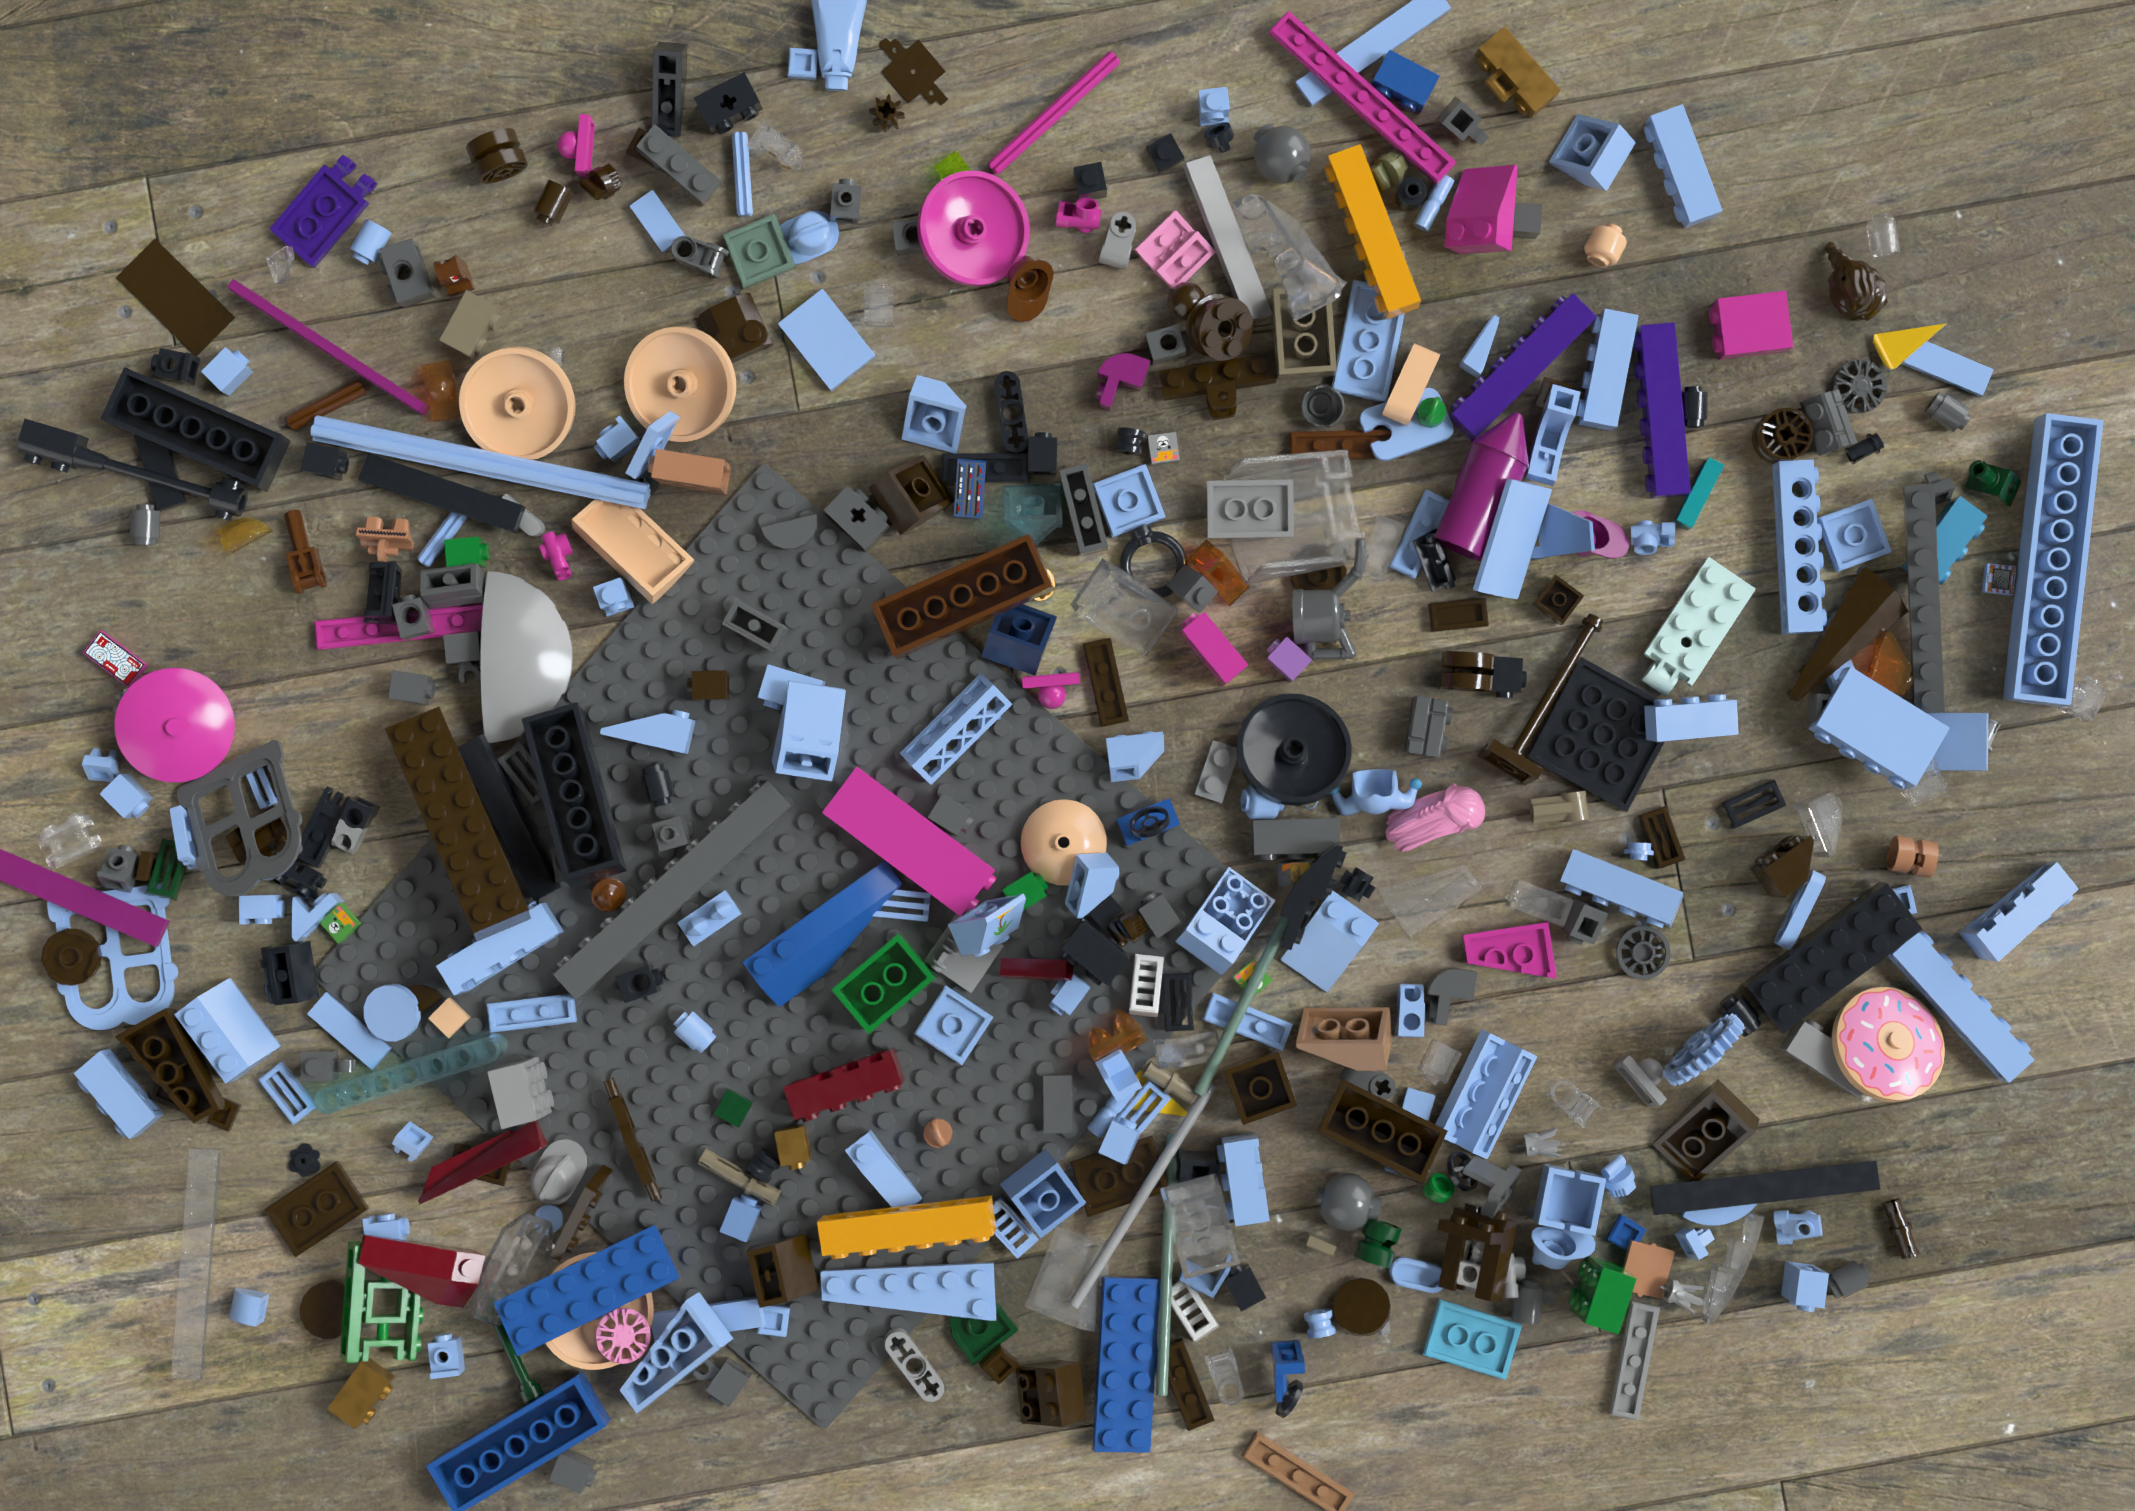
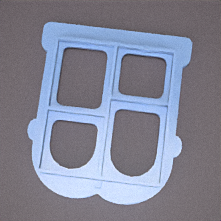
M158 884L156 889H161L162 884ZM148 885L133 887L131 893L119 890L102 891L134 906L148 905L151 908V913L166 919L165 907L169 905V898L148 895L146 893ZM47 902L48 915L52 922H56L57 932L71 928L70 917L78 913L52 902ZM106 926L107 942L104 945H100L102 956H106L110 960L113 997L103 1008L92 1009L86 1006L81 1001L78 985L70 986L57 983L58 991L65 995L66 1005L70 1014L81 1025L94 1030L111 1029L123 1022L136 1025L161 1010L169 1008L172 1004L175 991L174 980L178 977V967L171 961L168 929H166L159 946L156 947L154 952L125 956L121 952L119 931ZM142 965H157L160 976V990L157 996L145 1003L133 1000L126 989L125 969Z

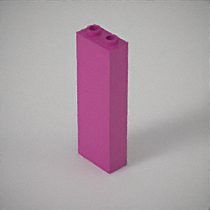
M859 767L854 769L822 812L960 917L964 912L967 913L976 907L979 901L975 897L981 889L987 892L997 879L993 876V873L996 871L993 867Z

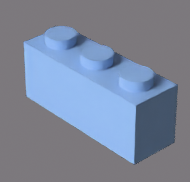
M1726 694L1708 695V700L1699 701L1698 696L1682 697V702L1672 703V699L1654 700L1655 705L1644 706L1646 740L1661 742L1739 734L1737 700L1726 699Z
M110 1049L99 1051L74 1073L79 1079L77 1081L79 1087L96 1099L97 1108L104 1115H109L115 1122V1129L123 1137L132 1139L140 1136L165 1114L153 1100L149 1099L148 1093Z

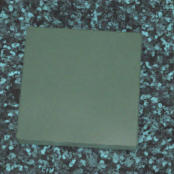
M775 214L722 235L744 289L797 268Z

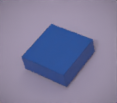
M1619 1214L1606 1239L1627 1251L1630 1240L1640 1242L1647 1229Z

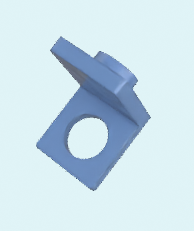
M1228 1257L1217 1277L1186 1261L1179 1280L1188 1284L1193 1290L1203 1292L1214 1298L1230 1271L1233 1258Z

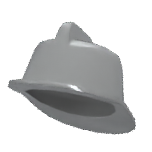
M569 1139L558 1140L547 1147L530 1178L531 1189L541 1202L549 1205H559L569 1199L587 1167V1156L584 1149L577 1142Z

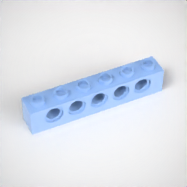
M1814 460L1779 461L1772 465L1781 633L1782 635L1818 633L1823 631V626L1826 625L1827 621L1826 611L1822 609L1821 598L1825 595V584L1823 580L1820 581V569L1823 568V554L1819 552L1818 541L1822 537L1821 525L1817 524L1820 498L1815 494V484L1818 483L1819 479L1818 468L1814 467ZM1794 483L1802 487L1803 494L1801 498L1794 496L1792 493V485ZM1795 512H1799L1804 516L1803 526H1798L1794 522L1793 515ZM1797 540L1802 541L1806 546L1804 555L1799 554L1795 550ZM1799 568L1807 573L1808 578L1805 583H1801L1797 579L1796 573ZM1800 597L1806 598L1809 602V608L1806 612L1802 611L1798 606Z

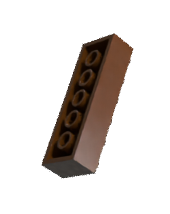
M1027 534L874 602L871 606L893 657L901 659L1054 591L1055 588L1033 537Z

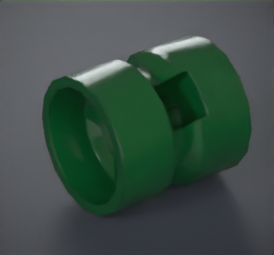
M1369 1219L1362 1229L1365 1237L1359 1240L1354 1256L1368 1263L1390 1268L1395 1254L1392 1246L1398 1244L1402 1228L1379 1219Z

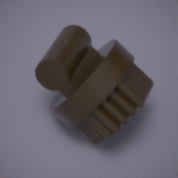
M610 164L592 169L589 172V178L585 177L580 181V186L595 200H600L601 198L606 200L614 196L615 192L620 190L623 184L617 170Z
M1135 908L1128 913L1122 912L1116 916L1118 921L1111 922L1107 926L1108 932L1119 947L1126 946L1129 941L1134 944L1141 939V935L1149 930Z

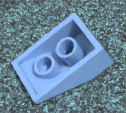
M1332 891L1331 896L1325 894L1323 901H1320L1302 927L1305 928L1300 944L1294 943L1292 950L1287 949L1280 960L1325 992H1328L1367 942L1379 923Z

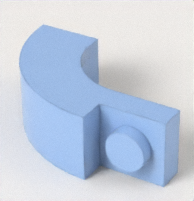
M1552 385L1534 434L1528 457L1529 470H1527L1525 479L1553 486L1556 482L1565 440L1576 415L1580 396L1579 391Z

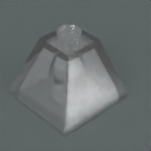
M1825 791L1794 803L1793 805L1805 835L1812 836L1814 839V857L1834 856L1843 821L1841 813L1843 811V804L1839 796L1834 795L1833 791Z

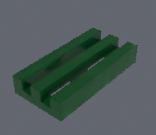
M162 838L146 893L150 896L156 895L160 898H170L177 901L187 865L185 866L182 861L178 862L171 889L168 891L178 858L175 841ZM169 846L173 847L161 889H156Z

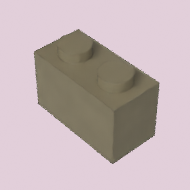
M466 290L439 340L446 346L476 361L478 355L482 356L485 353L489 343L487 338L491 331H496L502 320V316H500L502 311L496 305Z

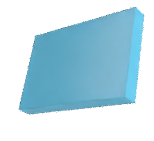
M1438 1298L1422 1354L1506 1380L1522 1324Z

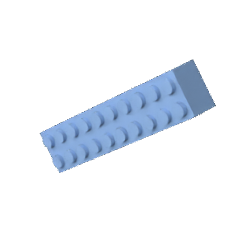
M2050 413L2036 417L2034 420L2002 700L2055 707L2071 705L2104 420Z

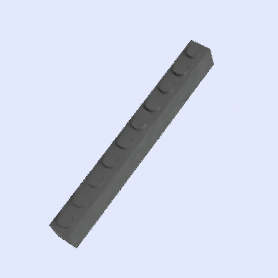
M768 780L765 783L759 781L748 791L751 796L746 801L738 800L727 810L730 815L721 822L717 819L706 829L708 835L701 841L696 838L684 849L687 852L680 860L674 858L663 868L666 872L658 880L655 877L650 879L642 887L643 894L637 899L633 896L620 907L623 910L622 913L615 919L611 915L599 926L602 930L594 938L591 935L586 937L577 946L580 950L573 957L568 954L557 963L556 967L558 970L553 975L575 1000L585 996L794 807L771 781Z

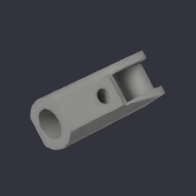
M505 494L502 497L503 499L520 504L509 494ZM525 509L519 527L530 536H541L545 532L544 523L530 513L528 509Z

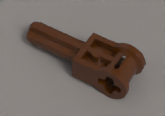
M290 510L286 512L284 517L293 552L286 553L291 581L296 593L302 594L304 590L317 586L321 588L327 587V579L319 550L309 545L301 511Z

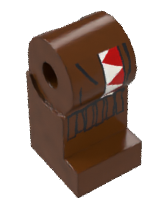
M455 255L448 260L434 262L438 280L446 288L450 297L463 294L466 290H475L467 263L460 257Z

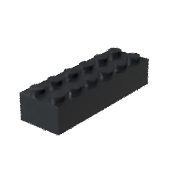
M126 367L123 368L100 418L113 427L265 492H268L291 442L280 433Z
M578 702L522 718L564 881L570 888H574L626 872V865L584 710Z
M1879 881L1793 945L1790 950L1785 951L1741 985L1777 1031L1784 1033L1923 930V928L1890 885Z

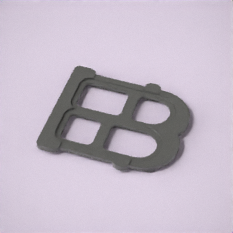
M272 740L179 787L177 790L179 804L188 811L199 853L195 863L196 868L204 873L209 886L222 895H243L252 890L260 880H272L283 875L291 868L303 850L299 827L302 824V815L294 809L282 767L285 757L282 744L277 740ZM267 765L274 784L278 804L274 808L254 818H250L240 786V779ZM224 786H228L234 812L230 816L206 826L200 806L201 798ZM281 817L284 820L287 831L286 845L275 856H263L257 848L254 833L256 829ZM238 825L247 859L245 866L238 874L225 877L217 869L210 841L215 835Z

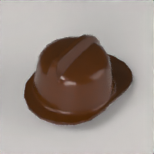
M1024 255L1022 260L1017 261L1010 268L1007 279L1010 287L1006 308L1014 320L1020 322L1031 321L1044 310L1054 275L1052 266L1047 261L1033 260L1030 256Z

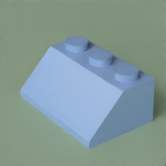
M231 978L198 996L174 1014L225 1084L238 1080L282 1047Z

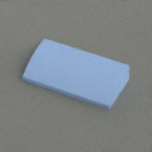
M1507 478L1473 590L1518 599L1552 489L1530 482Z

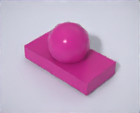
M579 114L578 132L567 131L559 136L557 149L564 158H576V173L579 177L589 178V172L592 168L595 122L587 114Z
M1078 672L1022 678L1023 689L1040 688L1038 691L1039 702L1048 709H1056L1064 704L1066 691L1063 686L1080 685Z

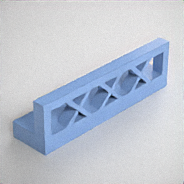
M980 673L900 754L932 785L1012 703ZM997 696L1001 702L993 710L986 711L987 704ZM972 719H978V725L973 730L966 731L967 724ZM952 739H958L957 746L951 751H946V744ZM938 759L937 766L928 774L923 767L930 760Z

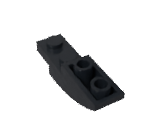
M1338 841L1326 849L1304 870L1294 884L1280 913V916L1290 919L1281 942V947L1292 950L1294 943L1300 944L1305 928L1300 927L1304 916L1310 918L1315 902L1311 901V897L1323 901L1325 894L1331 896L1337 880L1332 878L1335 867L1341 869L1347 852L1342 851L1344 843Z

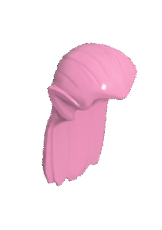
M1453 783L1446 790L1415 800L1413 806L1409 809L1391 812L1388 815L1389 820L1386 821V824L1389 826L1385 834L1390 842H1395V849H1399L1400 852L1409 851L1434 839L1478 828L1485 817V805L1481 796L1475 790L1464 786L1458 787Z

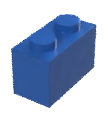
M1389 49L1371 85L1386 99L1391 97L1400 102L1399 105L1409 112L1417 111L1421 113L1440 76Z

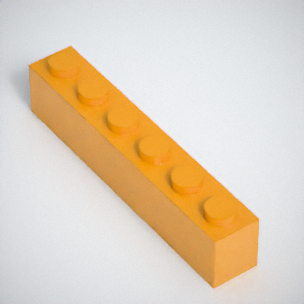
M1361 144L1328 155L1327 166L1324 167L1328 182H1334L1337 190L1334 193L1338 208H1344L1347 216L1344 219L1349 235L1354 234L1357 242L1354 245L1359 261L1364 260L1367 268L1364 271L1369 287L1374 286L1377 294L1374 297L1378 312H1384L1385 318L1388 320L1418 309L1421 303L1420 296Z
M992 1195L823 1215L817 1222L822 1256L831 1255L832 1259L845 1258L849 1256L848 1253L859 1252L861 1256L872 1255L877 1252L876 1250L887 1249L888 1252H899L904 1250L905 1246L916 1245V1249H926L932 1247L933 1243L944 1242L945 1246L960 1244L961 1240L972 1239L976 1243L990 1240V1237L997 1230Z

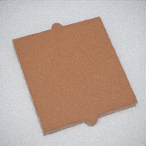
M1630 1240L1623 1268L1637 1278L1633 1293H1636L1639 1297L1646 1295L1662 1299L1663 1289H1660V1286L1664 1287L1667 1282L1675 1250L1657 1246L1654 1242L1647 1244Z

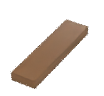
M1259 1431L1255 1432L1242 1453L1243 1458L1326 1511H1345L1355 1495L1354 1492Z

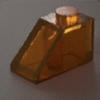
M1207 539L1186 558L1192 568L1213 585L1218 591L1217 595L1228 606H1231L1250 588L1226 555Z
M1884 631L1876 639L1866 676L1894 694L1904 696L1905 692H1908L1912 685L1913 676L1910 675L1912 667L1893 633Z

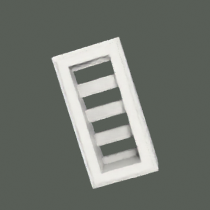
M1135 954L1129 1014L1158 1017L1164 957ZM1140 965L1157 966V971L1140 970ZM1139 977L1156 978L1155 983L1138 980ZM1137 989L1154 990V995L1137 993ZM1136 1000L1153 1002V1007L1136 1005Z
M1181 1280L1172 1285L1171 1306L1193 1341L1197 1342L1219 1327V1324L1197 1291ZM1187 1287L1189 1293L1176 1301L1173 1296ZM1194 1298L1196 1302L1182 1311L1180 1306ZM1198 1308L1201 1309L1202 1312L1188 1320L1187 1315ZM1204 1318L1208 1320V1323L1199 1329H1194L1193 1326Z

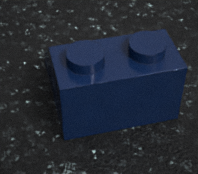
M1024 604L997 615L990 628L981 657L1035 676L1057 616Z

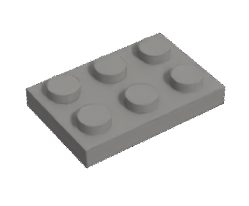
M1293 479L1207 481L1208 539L1294 537Z

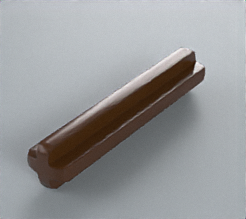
M356 380L287 415L286 422L292 430H297L313 422L315 416H325L364 396L366 389L361 381Z

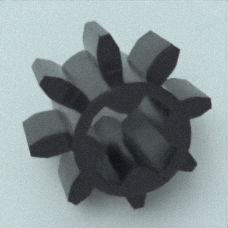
M1357 867L1354 868L1352 873L1346 870L1339 881L1344 884L1341 892L1358 902L1361 901L1363 896L1369 899L1376 888L1371 885L1374 877Z

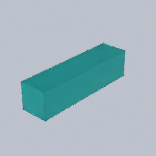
M1710 457L1704 460L1690 487L1691 493L1686 495L1673 522L1687 530L1693 528L1725 466L1724 464Z

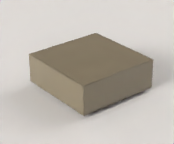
M1307 1232L1304 1239L1307 1247L1330 1257L1333 1256L1336 1250V1245L1333 1242Z

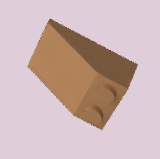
M1389 1007L1304 1008L1296 1040V1048L1357 1071H1386L1393 1038Z

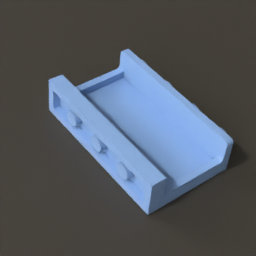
M1849 667L1841 671L1836 680L1839 682L1816 722L1810 725L1809 730L1815 733L1814 737L1826 744L1832 743L1840 748L1838 751L1843 756L1849 759L1856 758L1864 763L1863 767L1869 772L1877 775L1880 773L1889 779L1888 783L1895 788L1904 790V788L1915 787L1950 728L1854 668Z

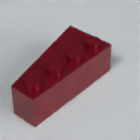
M891 1047L789 1083L783 1089L794 1120L802 1118L803 1122L818 1118V1112L829 1109L830 1113L846 1108L847 1102L857 1100V1103L874 1098V1093L883 1090L884 1093H889L900 1089V1085L905 1081V1076L895 1048Z

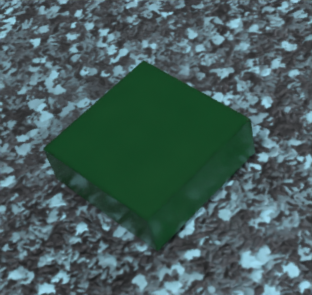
M728 1088L714 1115L740 1128L754 1102Z

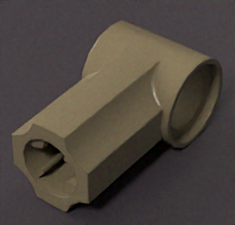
M1586 791L1562 793L1560 796L1530 799L1529 809L1532 823L1560 820L1571 822L1589 819Z

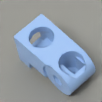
M1399 984L1395 1037H1424L1425 1003L1423 984Z

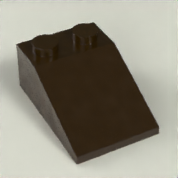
M1717 1079L1673 1121L1652 1145L1690 1181H1698L1756 1132L1760 1119Z

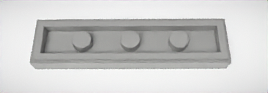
M1630 1300L1608 1412L1612 1416L1639 1420L1660 1307L1657 1305Z

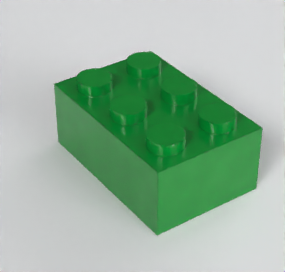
M899 933L836 985L832 991L864 1030L870 1034L937 976L904 936Z
M1587 1256L1585 1261L1582 1260L1577 1270V1277H1580L1577 1287L1572 1288L1569 1294L1568 1304L1571 1305L1570 1310L1585 1324L1619 1335L1637 1278L1620 1265L1593 1256Z

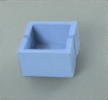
M1543 1164L1533 1221L1538 1225L1563 1230L1565 1227L1569 1231L1595 1236L1606 1178L1599 1174L1574 1170L1573 1172L1569 1168Z

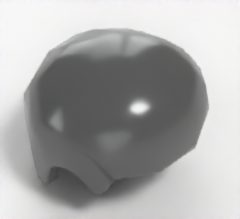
M1329 385L1312 386L1304 393L1300 405L1303 417L1311 425L1320 428L1334 426L1342 419L1345 410L1343 396L1336 388Z

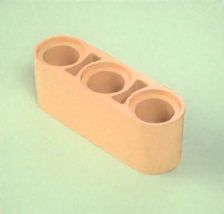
M1414 343L1383 410V416L1403 425H1409L1440 354Z

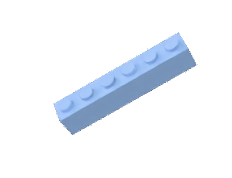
M1925 932L1917 933L1889 954L1888 958L2000 1081L2010 1083L2034 1061V1058L2029 1054L2031 1051L2030 1047L2022 1039H2015L2009 1032L2012 1029L2010 1025L2000 1016L1996 1018L1990 1011L1992 1008L1991 1004L1983 996L1979 995L1977 997L1970 989L1973 987L1972 983L1964 975H1957L1951 968L1953 966L1952 961L1944 953L1938 954L1932 947L1934 944L1933 940Z

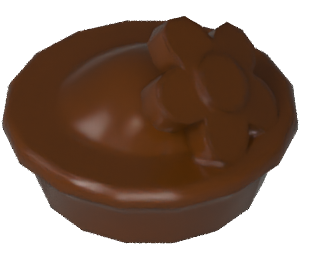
M612 877L601 879L593 886L591 891L592 903L596 908L605 912L618 909L626 898L625 886L621 881Z

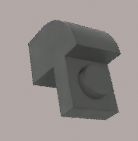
M1448 968L1437 972L1430 978L1424 993L1435 995V1000H1430L1428 1017H1432V1023L1447 1026L1451 997L1474 1001L1478 972Z

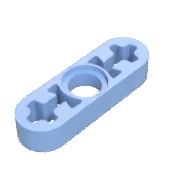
M1812 869L1809 871L1808 881L1800 886L1777 932L1775 944L1787 950L1793 947L1822 890L1826 876Z

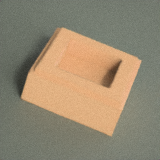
M449 997L428 1019L448 1038H451L471 1017Z

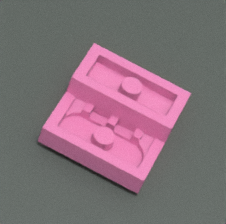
M1176 210L1167 215L1133 249L1171 289L1177 284L1186 282L1216 253L1198 231H1194Z

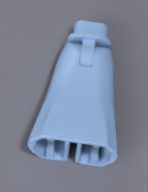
M811 0L818 58L822 77L825 78V90H848V79L852 78L867 0Z

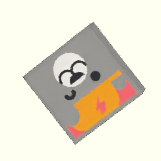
M1176 432L1149 435L1147 437L1151 465L1180 461Z

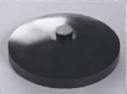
M1282 694L1261 702L1247 715L1239 731L1236 753L1240 770L1246 781L1255 791L1276 803L1301 806L1320 801L1338 788L1350 766L1352 743L1342 718L1329 705L1319 699L1303 694Z

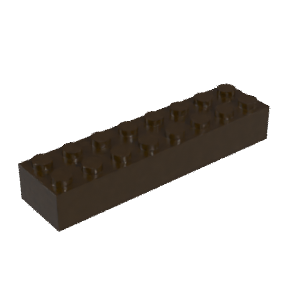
M440 707L385 728L388 739L476 941L478 942L531 919L529 909Z

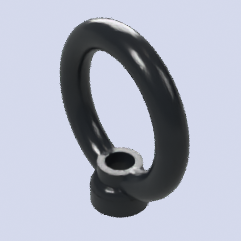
M1150 524L1128 532L1131 540L1124 547L1119 564L1120 574L1125 585L1134 594L1145 599H1162L1173 594L1166 585L1159 588H1148L1137 582L1131 571V560L1139 547L1149 543L1163 544L1175 556V576L1184 564L1188 566L1187 556L1181 544L1174 537L1166 533L1152 531Z

